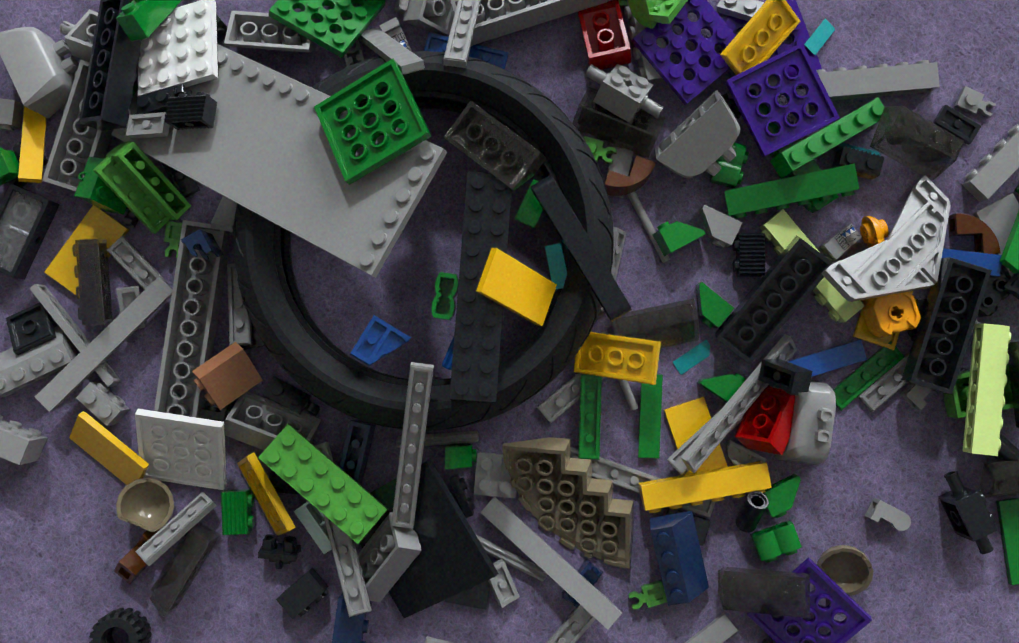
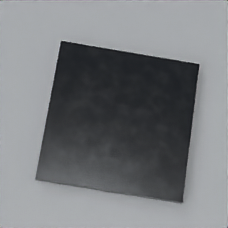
M431 459L421 464L413 530L417 533L419 543L421 544V552L389 590V594L403 618L444 601L499 574ZM397 478L370 492L389 510L359 543L362 549L388 514L393 512Z

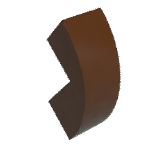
M636 156L629 176L609 170L605 180L607 194L610 196H622L637 191L648 181L656 162Z
M962 213L949 216V237L974 235L975 252L987 254L1001 253L997 237L982 220Z
M160 529L155 532L146 530L141 535L137 545L118 562L114 572L127 583L131 584L148 566L135 551Z

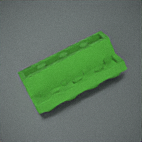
M628 0L634 18L643 26L653 29L657 23L670 24L688 0Z
M127 141L113 148L105 155L106 158L93 169L95 174L153 234H156L170 219L178 220L191 207L189 202L134 141Z

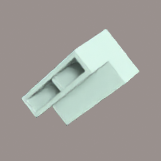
M307 501L297 508L294 513L323 554H325L332 547L324 516Z

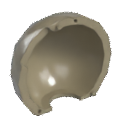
M152 478L137 479L125 486L120 492L116 503L117 517L120 520L137 525L150 532H155L163 527L171 518L174 508L173 495L167 485Z
M848 545L830 547L821 554L817 561V566L849 596L864 591L872 582L874 571L871 562L866 554L856 547Z

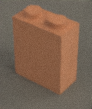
M236 342L192 371L196 377L193 381L200 390L204 389L207 393L204 395L207 402L211 406L215 404L220 410L263 381L244 349Z

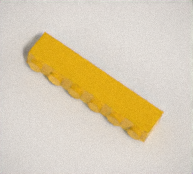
M764 461L638 483L643 509L645 511L649 510V513L662 511L661 508L670 507V509L682 508V504L686 503L700 505L703 504V500L711 499L712 502L722 501L725 496L732 495V498H739L745 496V493L752 491L765 493L766 489L772 488L768 465Z

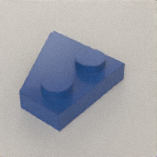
M373 315L350 355L370 366L409 342L411 337Z

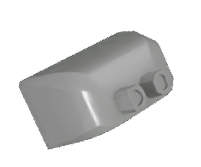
M21 27L0 32V56L23 105L50 118L67 103L74 82L72 73L77 71L79 66L73 57L64 58L66 54L71 52L67 42L60 40L55 43L50 36L35 27Z
M718 90L655 148L656 159L668 169L684 178H692L704 171L715 176L722 169L716 162L720 156L727 162L736 157V152L732 145L739 136L740 126Z
M810 381L809 391L801 392L795 396L790 439L783 455L775 454L777 460L819 465L828 458L832 441L836 396L833 389L827 383Z

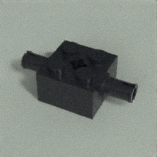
M958 471L946 473L944 478H946L951 491L938 497L956 535L973 542L975 541L980 554L992 552L994 548L987 535L997 531L994 525L996 521L985 506V497L979 491L964 487Z

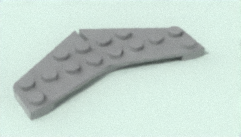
M924 175L914 184L887 240L831 264L821 274L850 302L934 286L938 282L951 206L949 199Z

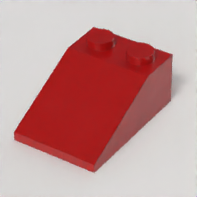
M612 0L578 11L589 67L592 64L602 70L615 67L617 64L631 63V48L618 0Z
M768 385L746 411L735 437L747 449L783 455L791 435L796 395L787 394L782 389L773 388Z

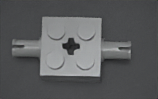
M89 9L76 25L63 21L59 28L60 33L66 35L64 38L72 55L90 62L98 12Z
M591 64L585 74V77L601 85L593 102L629 123L641 109L658 118L664 106L648 98L653 84L648 82L646 78L634 74L625 66L617 64L610 73H605Z

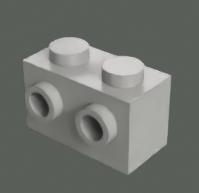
M101 381L89 382L76 397L106 426L116 425L130 410L125 405V401L119 396L114 395L110 388Z

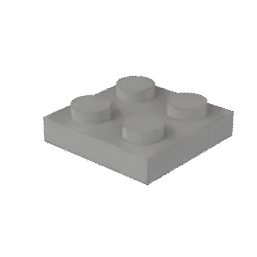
M478 452L474 495L515 498L516 489L512 487L510 482L511 477L508 470H506L503 454Z

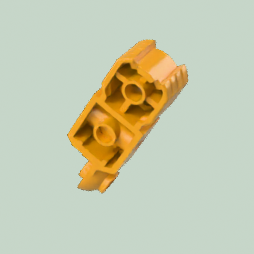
M864 216L862 218L860 234L862 235V240L867 243L868 248L885 241L884 238H887L889 235L886 222L883 219L878 220L872 216ZM910 292L860 300L865 305L862 312L868 330L875 337L882 338L891 336L892 333L915 329L920 322L921 316L914 295Z

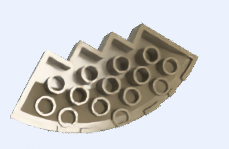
M548 437L503 443L504 463L511 477L512 487H515L522 505L527 511L532 513L538 520V524L545 531H552L561 537L559 539L560 543L571 550L576 547L585 553V557L591 559L592 556L603 560L605 564L630 569L634 501L613 499V480L592 478L590 459L571 458L570 439Z

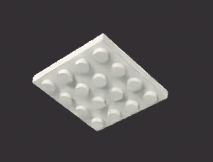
M199 0L175 8L148 38L141 41L140 59L138 61V96L171 86L176 87L183 84L185 87L218 78L215 0Z
M137 409L135 422L139 456L149 463L143 478L218 490L225 489L227 482L224 422Z

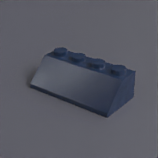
M688 511L650 518L651 536L668 606L689 603L709 588L693 513Z
M343 592L338 598L332 643H366V641H363V634L368 632L369 620H366L367 612L349 617Z

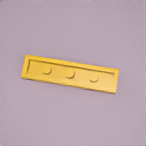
M25 106L18 180L19 182L42 183L47 117Z

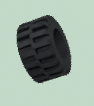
M124 607L111 611L94 624L92 628L94 631L89 636L93 640L89 643H115L112 638L113 627L123 629L129 637V643H150L148 639L151 637V632H147V630L151 627L149 623L145 624L144 621L147 618L145 616L141 618L139 616L141 612L138 610L133 613V608L125 610Z

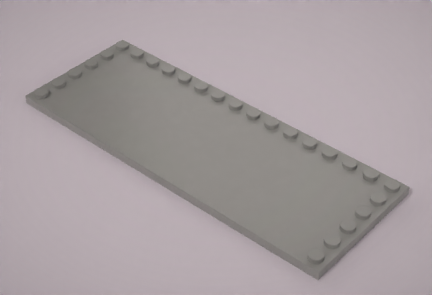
M217 44L218 78L185 87V92L191 90L192 96L196 95L197 92H204L217 102L213 128L177 130L169 126V133L166 137L131 139L126 136L127 126L126 128L113 130L111 135L123 142L134 141L145 154L374 278L380 272L447 154L444 148L425 140L349 185L344 180L314 106L330 96ZM138 90L130 103L129 115H136ZM348 110L343 111L339 119L345 118ZM376 117L370 118L367 126L374 124ZM398 127L396 128L397 133L403 130ZM356 129L350 130L347 138H351L355 134ZM381 135L376 139L375 145L381 144L383 142L384 135ZM364 147L356 151L355 157L362 155Z

